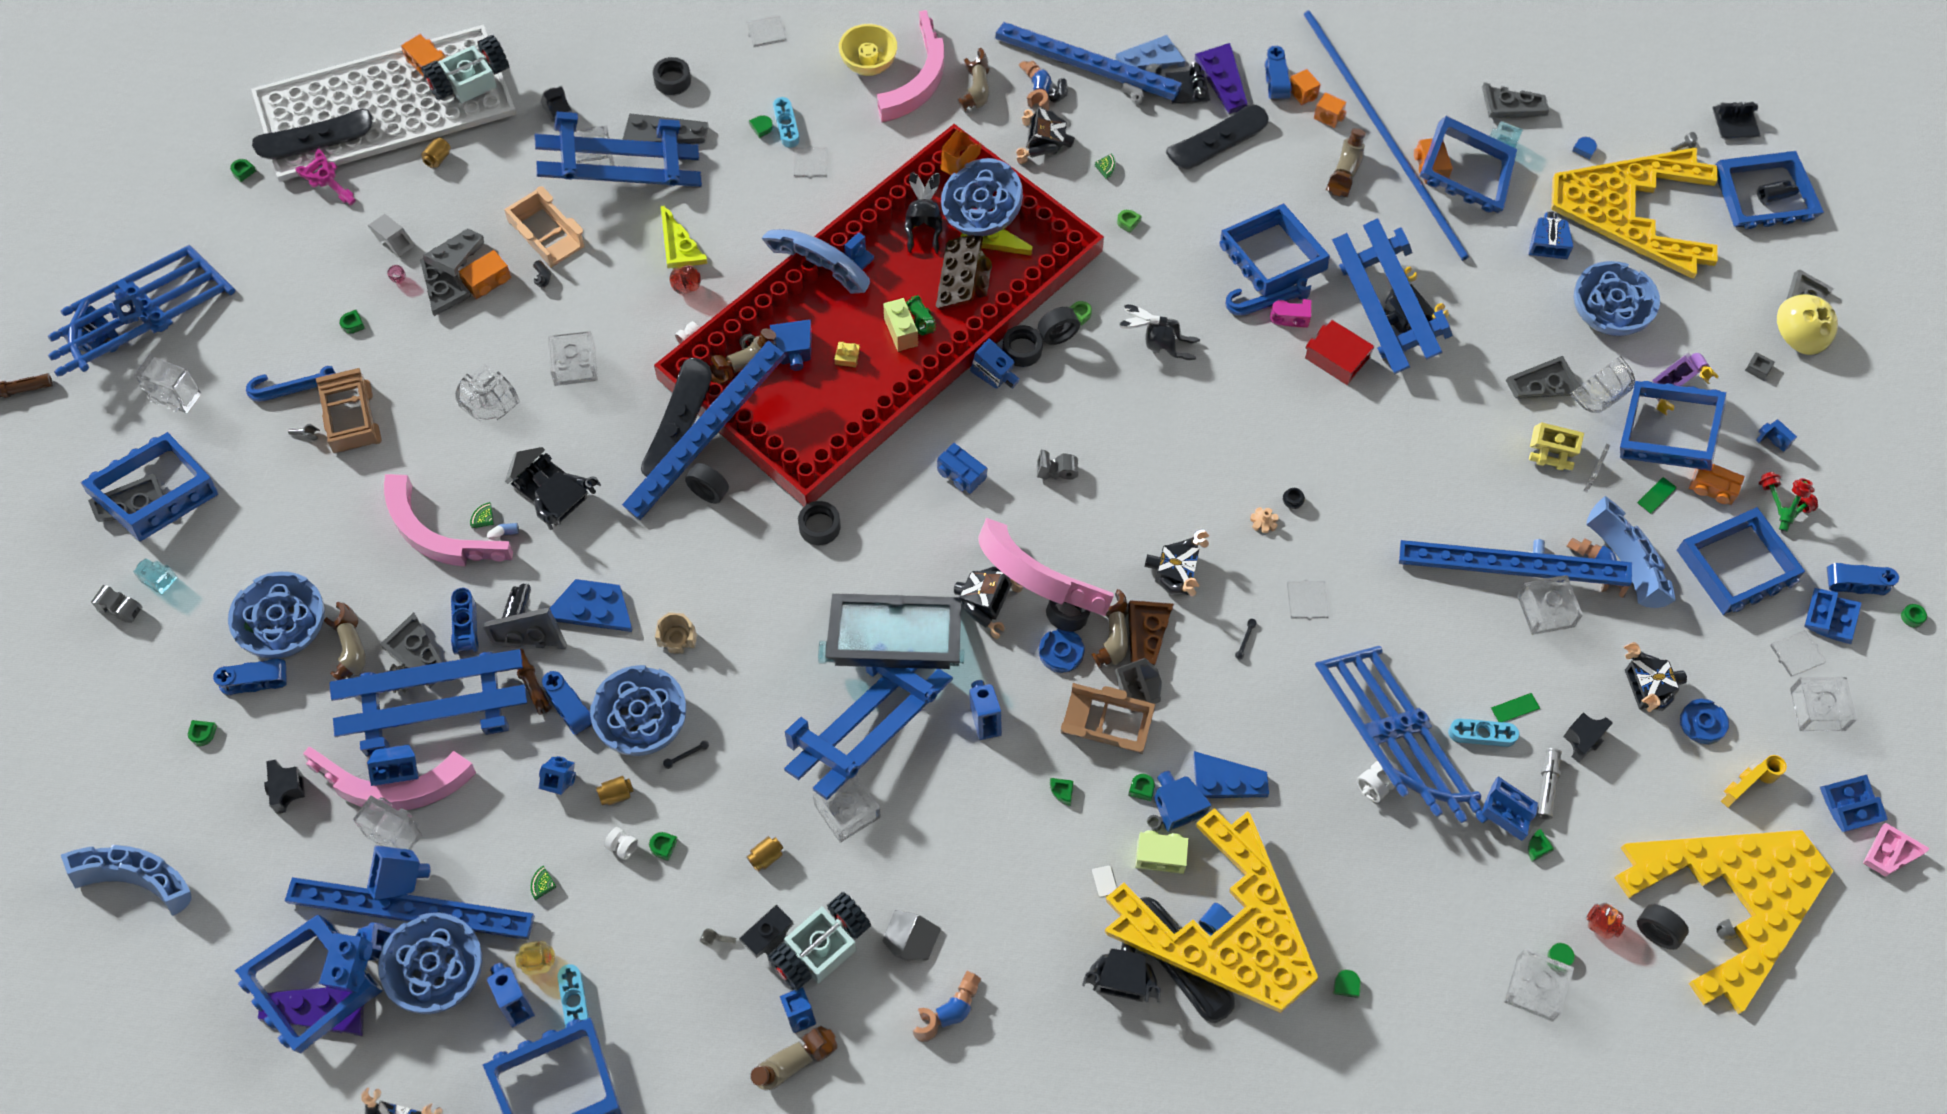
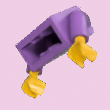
M1688 352L1662 371L1652 381L1657 384L1682 386L1700 372V377L1707 384H1710L1709 379L1713 376L1717 379L1718 375L1709 366L1702 354L1694 353L1691 355ZM1657 399L1659 402L1656 408L1664 415H1667L1668 409L1674 410L1675 406L1669 401Z

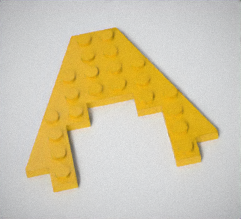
M1697 148L1554 174L1551 210L1636 251L1640 255H1645L1693 279L1697 274V264L1715 266L1718 262V245L1656 236V220L1635 217L1636 191L1654 193L1656 178L1715 186L1717 182V165L1697 163Z
M1214 808L1197 822L1196 827L1245 875L1229 888V893L1244 909L1211 937L1193 919L1174 935L1148 906L1123 883L1106 897V902L1120 917L1105 929V934L1282 1013L1318 981V976L1251 814L1247 811L1233 824H1230Z
M1796 830L1626 843L1621 847V850L1633 866L1617 874L1615 880L1627 897L1631 898L1687 866L1702 887L1721 876L1725 879L1752 916L1734 927L1736 934L1747 950L1692 980L1689 985L1703 1005L1724 994L1736 1012L1740 1014L1752 1000L1833 870L1804 831Z

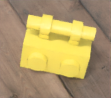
M1541 422L1534 426L1530 443L1531 448L1539 449L1540 452L1539 454L1531 452L1529 460L1536 462L1537 465L1544 466L1546 464L1555 466L1558 470L1563 471L1567 469L1572 471L1574 462L1567 461V458L1580 454L1584 433ZM1548 452L1559 454V457H1550Z

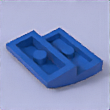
M1814 588L1804 627L1824 637L1852 644L1862 602L1838 598V592Z
M1867 774L1820 786L1825 803L1842 832L1888 820L1881 798L1874 796Z
M1498 776L1488 793L1481 814L1520 841H1523L1528 836L1530 822L1536 816L1538 802Z

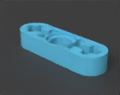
M779 97L773 102L776 123L782 144L785 147L792 148L799 143V132L790 100L786 97ZM780 106H784L785 112H782ZM783 120L791 121L788 125H783L781 122ZM787 132L791 133V139L788 138Z
M1456 719L1450 725L1448 734L1453 741L1459 743L1510 747L1517 741L1519 730L1511 723ZM1458 726L1464 731L1463 735L1459 734V731L1456 730ZM1477 729H1487L1490 736L1488 738L1481 737ZM1504 731H1508V735H1511L1510 739L1506 738V735L1503 734Z
M572 964L565 965L559 970L557 977L566 1026L568 1022L575 1019L573 1014H578L581 1021L588 1019L589 1014L582 974L577 966ZM568 972L576 975L572 978L575 988L570 989L568 981L564 979L568 976ZM572 995H578L581 997L580 1004L574 1008L567 1006L568 998Z

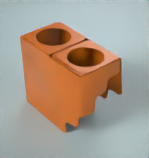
M957 129L942 148L941 170L950 175L953 173L957 174L965 168V164L974 161L979 156L982 143L978 146L977 144L974 145V142L969 139V134L963 132V130L958 132ZM963 150H966V151L959 157L960 152L963 151Z

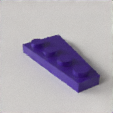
M1227 43L1196 53L1195 61L1201 65L1205 77L1228 114L1238 112L1246 107L1247 100L1231 44Z
M323 987L270 992L268 995L291 1026L297 1025L310 1028L352 992ZM364 1005L330 1031L363 1036ZM258 1010V1019L265 1022L264 1019L267 1017V1014L264 1010L262 1012Z

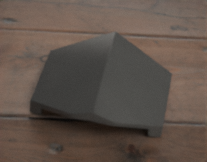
M538 447L517 451L513 455L505 482L509 484L540 456L545 449Z
M1146 658L1116 669L1119 689L1125 691L1127 697L1153 704L1161 701L1162 680L1159 671Z
M895 910L882 941L894 956L907 961L928 960L941 928L918 914Z

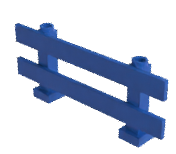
M557 112L554 125L555 131H560V135L535 134L534 136L535 150L561 151L562 161H536L537 177L702 187L701 171L679 170L678 159L699 160L698 145L677 143L680 120L659 119L656 132L657 138H662V142L577 137L574 136V132H576L578 113ZM575 152L664 158L665 169L576 163Z
M1377 218L1363 225L1373 247L1357 254L1348 233L1332 239L1342 261L1339 267L1343 276L1348 274L1381 346L1377 347L1380 356L1382 359L1387 358L1395 375L1410 368L1404 354L1405 351L1420 345L1426 360L1443 353L1436 337L1443 334L1444 338L1447 339L1452 337L1453 334L1442 309L1434 313L1435 319L1427 321L1396 254L1402 251L1404 256L1413 253L1402 227L1395 229V236L1388 239ZM1379 262L1411 326V330L1398 336L1395 335L1365 271L1366 268Z
M879 644L874 650L887 651V648ZM866 667L867 674L874 677L879 673L882 677L819 736L809 730L808 721L802 717L785 731L787 746L793 751L801 747L803 751L784 768V771L799 781L819 761L823 762L832 769L812 788L814 792L828 800L850 778H854L859 769L928 703L933 702L937 695L953 680V677L941 669H937L925 680L914 673L918 668ZM899 686L911 693L847 755L835 748L844 737Z
M517 649L494 654L493 652H483L479 656L378 674L366 672L361 674L360 677L331 681L329 684L332 701L361 696L363 713L333 718L334 736L341 737L365 732V740L359 741L360 750L365 756H370L374 750L390 748L389 742L382 734V729L485 711L486 719L480 720L481 729L485 735L509 731L508 721L505 716H502L501 708L528 704L526 687L524 684L499 689L497 672L523 668L521 650ZM481 676L482 692L380 710L378 693Z

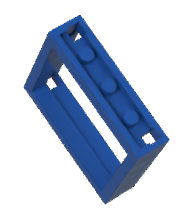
M1284 203L1221 230L1219 242L1221 249L1226 251L1231 257L1232 262L1235 265L1237 264L1242 270L1244 277L1252 282L1255 290L1259 291L1263 297L1297 284L1300 278L1308 279L1328 270L1330 255ZM1279 224L1310 261L1267 279L1237 242Z
M1635 381L1620 445V458L1711 471L1726 405V392L1717 389H1698L1693 386L1682 387L1675 386L1674 384ZM1640 396L1716 406L1707 451L1630 441Z
M1758 507L1684 539L1676 550L1722 615L1731 611H1736L1737 613L1749 603L1755 605L1764 596L1769 595L1772 597L1786 586L1792 588L1796 583L1800 582L1799 578L1805 572ZM1748 527H1752L1785 573L1732 597L1699 549Z

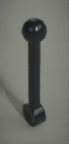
M1251 618L1247 622L1248 628L1241 647L1235 653V657L1238 660L1244 658L1245 646L1252 628H1255L1257 624L1255 619Z
M702 741L700 745L673 759H665L663 761L664 767L670 769L674 763L701 749H707L709 747L708 741Z

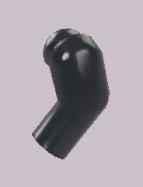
M1058 79V89H1053L1054 92L1049 91L1050 101L1059 102L1067 96L1066 79Z
M537 260L534 262L533 267L539 274L536 275L537 279L534 278V283L538 287L543 288L549 284L552 273L541 260Z

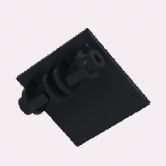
M1192 63L1189 71L1165 73L1166 78L1182 83L1181 90L1174 101L1171 100V104L1210 101L1204 70H1202L1199 63Z
M1753 101L1744 104L1743 102H1738V104L1737 102H1721L1717 106L1712 107L1721 138L1761 136L1754 115V111L1758 110L1757 103Z
M545 453L544 455L541 454L529 467H526L525 471L520 476H517L511 485L534 502L535 491L539 488L532 480L536 473L542 471L550 478L558 471L562 474L566 472L551 462V456Z

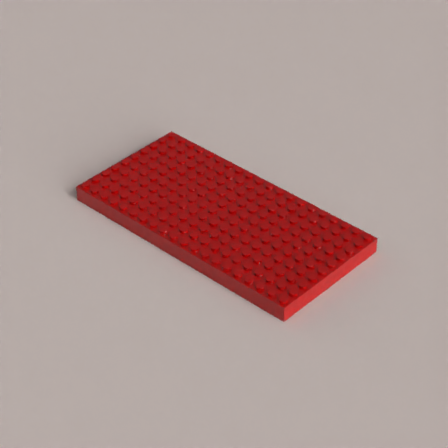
M956 124L951 125L813 236L832 245L844 254L845 244L857 233L865 236L866 250L874 255V260L863 269L864 273L870 278V284L865 292L851 294L833 277V271L823 266L819 267L807 261L805 256L795 253V255L787 257L654 364L657 380L673 393L681 366L687 359L699 358L711 366L714 365L711 360L712 356L722 355L726 359V356L743 350L740 347L739 340L744 334L758 337L763 329H770V325L810 320L812 330L811 359L803 362V369L793 371L790 363H780L718 432L803 506L817 501L971 367L975 353L988 339H991L995 344L1001 341L1009 329L1018 326L1103 252L1104 236L1011 166L1021 181L1023 199L1017 216L1004 229L1031 245L1032 255L982 248L981 251L992 262L987 296L979 298L975 293L974 299L970 303L939 310L936 307L946 243L949 240L961 237L962 234L948 222L941 206L944 186L951 177L950 174L941 170L942 148L957 129L958 132L962 130ZM969 135V139L974 142V145L977 144L978 146L980 142ZM982 144L980 154L975 159H996L1005 162ZM966 150L961 151L960 154H959V157H960ZM911 172L919 176L924 188L932 175L935 173L940 174L939 186L930 199L939 205L942 214L943 230L938 238L940 249L937 254L932 245L935 229L925 223L912 229L914 248L911 253L907 249L908 236L905 231L906 212L910 203L918 200L909 181ZM997 191L993 193V196H997ZM915 295H919L924 306L932 312L931 316L933 317L932 319H935L934 323L936 322L934 326L936 328L934 329L936 330L932 334L923 336L918 333V346L897 351L884 319V303L902 298L906 302L909 299L912 300V296L914 298ZM910 312V314H911V316H912V319H913V321H914V324H915L914 316H913V314ZM746 340L745 343L749 346L750 343ZM838 342L860 345L856 367L835 364ZM740 372L733 373L734 377L725 385L721 386L719 383L711 382L709 391L698 414L700 417Z

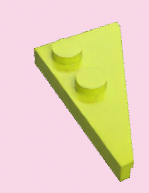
M661 206L667 268L708 264L706 255L702 254L697 248V244L694 240L690 239L683 226L677 223L671 211L665 206Z
M1005 229L992 235L983 236L982 248L1032 255L1031 245Z

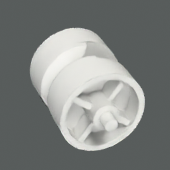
M1378 761L1371 766V770H1366L1357 778V785L1362 791V795L1373 802H1379L1389 793V790L1395 788ZM1390 761L1392 766L1398 771H1400L1398 765Z

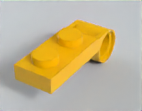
M1770 755L1753 770L1748 767L1739 776L1741 781L1738 784L1733 781L1723 791L1727 795L1721 802L1728 808L1758 779L1767 784L1774 783L1787 769L1785 760L1778 755Z

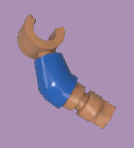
M1034 61L1021 62L1018 64L1019 67L1031 78L1033 84V91L1027 96L1028 107H1033L1035 103H1039V107L1049 110L1048 92L1052 84L1049 73L1041 69Z
M1572 538L1566 546L1583 556L1585 554L1588 555V558L1617 561L1616 555L1611 549L1604 545L1602 547L1597 544L1594 546L1591 544L1592 541L1586 538L1582 542ZM1602 584L1601 592L1607 591L1609 585ZM1618 586L1620 588L1619 596L1624 598L1629 586Z
M966 971L958 987L960 992H956L954 997H951L947 1003L936 1008V1013L928 1008H918L921 1020L925 1019L930 1021V1023L924 1028L916 1027L912 1031L914 1037L918 1041H929L937 1034L938 1025L946 1027L964 1021L971 1011V997L975 996L981 978L972 972Z

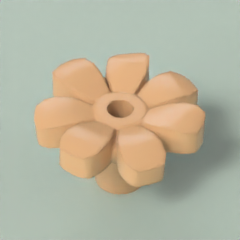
M1259 507L1255 510V514H1251L1250 520L1254 522L1252 528L1255 531L1261 528L1262 533H1268L1269 529L1271 531L1276 530L1278 525L1275 522L1278 521L1279 517L1277 514H1271L1272 509L1266 508L1263 510Z

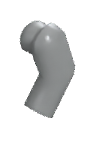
M1128 83L1123 84L1121 91L1130 94L1135 105H1141L1145 99L1142 89Z

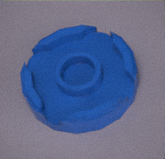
M1060 629L1052 632L1049 631L1040 641V660L1051 671L1059 673L1070 672L1076 669L1083 661L1085 648L1082 639L1075 632Z
M1708 699L1692 700L1683 708L1680 715V725L1683 732L1691 740L1707 745L1721 740L1729 728V718L1725 710Z

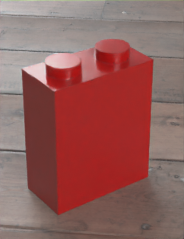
M1331 320L1327 326L1323 325L1319 329L1318 336L1315 339L1311 338L1305 347L1307 349L1305 359L1348 385L1371 358L1374 345L1336 321Z

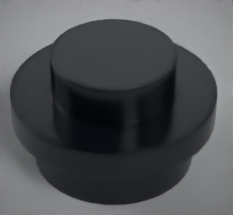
M1293 487L1284 492L1282 500L1288 508L1298 509L1303 506L1305 496L1299 488Z

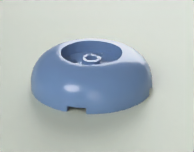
M979 159L969 162L957 174L953 173L946 182L941 196L943 213L948 222L961 233L974 236L995 234L1006 228L1017 216L1023 199L1022 184L1016 172L1003 161ZM995 191H997V196H996V197L993 196V193H994Z
M1605 261L1591 265L1582 272L1574 288V304L1578 314L1591 328L1611 336H1627L1643 330L1653 321L1660 307L1658 289L1647 274L1628 267L1629 264L1617 261Z
M273 572L254 579V583L249 585L244 591L240 590L235 596L228 614L229 630L241 648L257 657L280 659L302 651L317 637L324 622L325 607L323 598L317 587L300 574ZM294 606V613L289 612V608ZM245 621L247 622L249 627L252 628L254 633L246 631V629H244ZM294 626L291 630L286 631L288 627Z
M646 665L626 667L611 674L597 688L590 707L591 722L599 739L610 749L629 756L649 755L668 746L681 731L686 717L685 696L675 678L662 669L648 668ZM641 698H647L650 701L646 704ZM623 708H628L629 710L626 715H621L620 712ZM654 715L661 716L659 719L651 720ZM638 726L637 731H630L632 727Z
M444 913L419 915V918L400 925L387 939L379 958V979L387 996L404 1010L417 1014L440 1013L458 1005L473 990L482 969V950L473 930L461 919ZM393 948V954H390L389 951ZM432 948V952L422 955L423 951ZM449 954H454L455 957L450 960V964L446 963V957ZM421 971V978H412L413 972ZM438 978L445 979L443 984H441L440 986H435V982Z

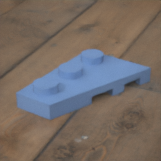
M1167 35L1116 53L1115 57L1116 60L1142 70H1146V67L1151 63L1161 65L1162 69H1166L1170 65L1185 67L1186 63Z

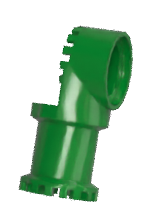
M915 295L914 298L912 296V300L909 299V301H906V304L914 316L918 333L922 336L934 333L936 322L934 323L935 319H932V312L924 306L919 295Z

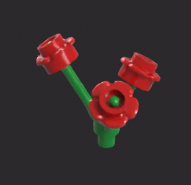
M1774 472L1765 473L1761 476V481L1758 482L1759 485H1762L1763 490H1771L1778 509V515L1780 516L1779 530L1788 532L1790 524H1793V521L1801 512L1810 513L1818 508V499L1815 495L1811 494L1815 492L1812 486L1813 483L1808 479L1800 478L1793 482L1792 492L1796 494V497L1790 508L1782 507L1776 488L1781 485V476Z

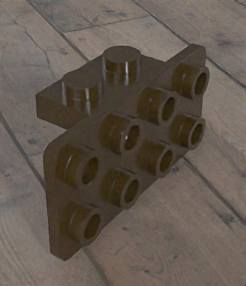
M966 235L949 240L946 243L936 307L939 310L970 303L973 301L975 293L979 298L987 296L992 262L981 251L983 236Z

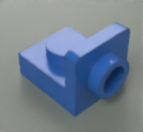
M857 233L845 244V255L862 270L874 260V255L866 250L865 236L861 233Z
M1777 419L1771 424L1767 422L1759 429L1760 435L1756 441L1761 443L1768 438L1776 447L1784 452L1790 448L1797 436Z
M803 987L798 991L794 990L780 996L793 1033L816 1025L811 1005Z

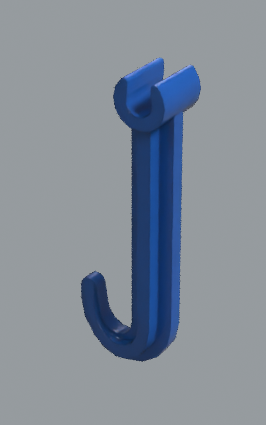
M1300 278L1296 285L1239 304L1232 301L1233 298L1242 294V289H1236L1226 296L1225 305L1228 311L1234 315H1247L1271 307L1278 300L1307 299L1310 296L1312 285L1306 286L1308 279Z
M325 366L320 370V373L261 389H254L256 385L268 380V376L263 374L254 377L248 382L246 393L253 401H266L318 387L316 378L335 374L336 372L332 366Z

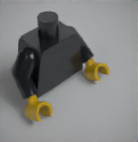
M1407 267L1404 270V273L1409 282H1413L1417 279V272H1415L1411 277L1407 276L1408 273L1412 270L1411 267ZM1410 284L1427 321L1435 319L1434 313L1441 309L1443 310L1445 305L1443 303L1437 304L1434 311L1416 288ZM1392 288L1385 301L1386 307L1384 312L1390 325H1394L1400 333H1405L1411 330V326ZM1445 310L1443 313L1447 318L1449 316V311Z

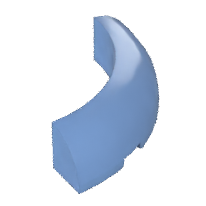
M774 229L765 233L761 238L773 253L789 255L798 253L805 256L807 261L833 271V277L851 294L865 292L870 284V278L855 262L832 245L816 237L794 230Z
M1604 496L1591 510L1586 525L1594 530L1611 547L1621 561L1632 562V582L1636 590L1638 604L1649 608H1660L1675 601L1671 580H1666L1662 571L1665 569V565L1656 549L1637 525L1633 527L1623 517L1626 513L1612 500Z
M112 845L111 848L95 849L94 847H86L61 854L65 870L75 889L100 882L116 881L135 884L157 895L165 903L172 916L184 910L192 900L191 892L180 873L168 865L164 859L148 851L129 846Z

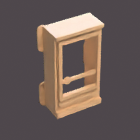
M539 186L535 191L504 210L508 223L522 235L545 260L547 265L552 268L585 247L581 235L583 229L573 218L567 219L552 203L553 197L544 187ZM543 209L559 228H555L554 231L537 240L522 221ZM561 230L567 235L548 248L541 244L551 236L560 233Z

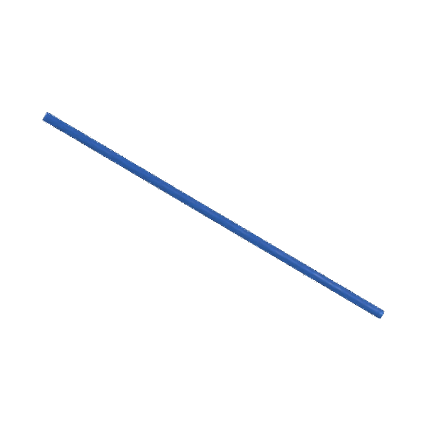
M1306 11L1304 17L1462 261L1466 260L1469 257L1468 253L1311 11Z

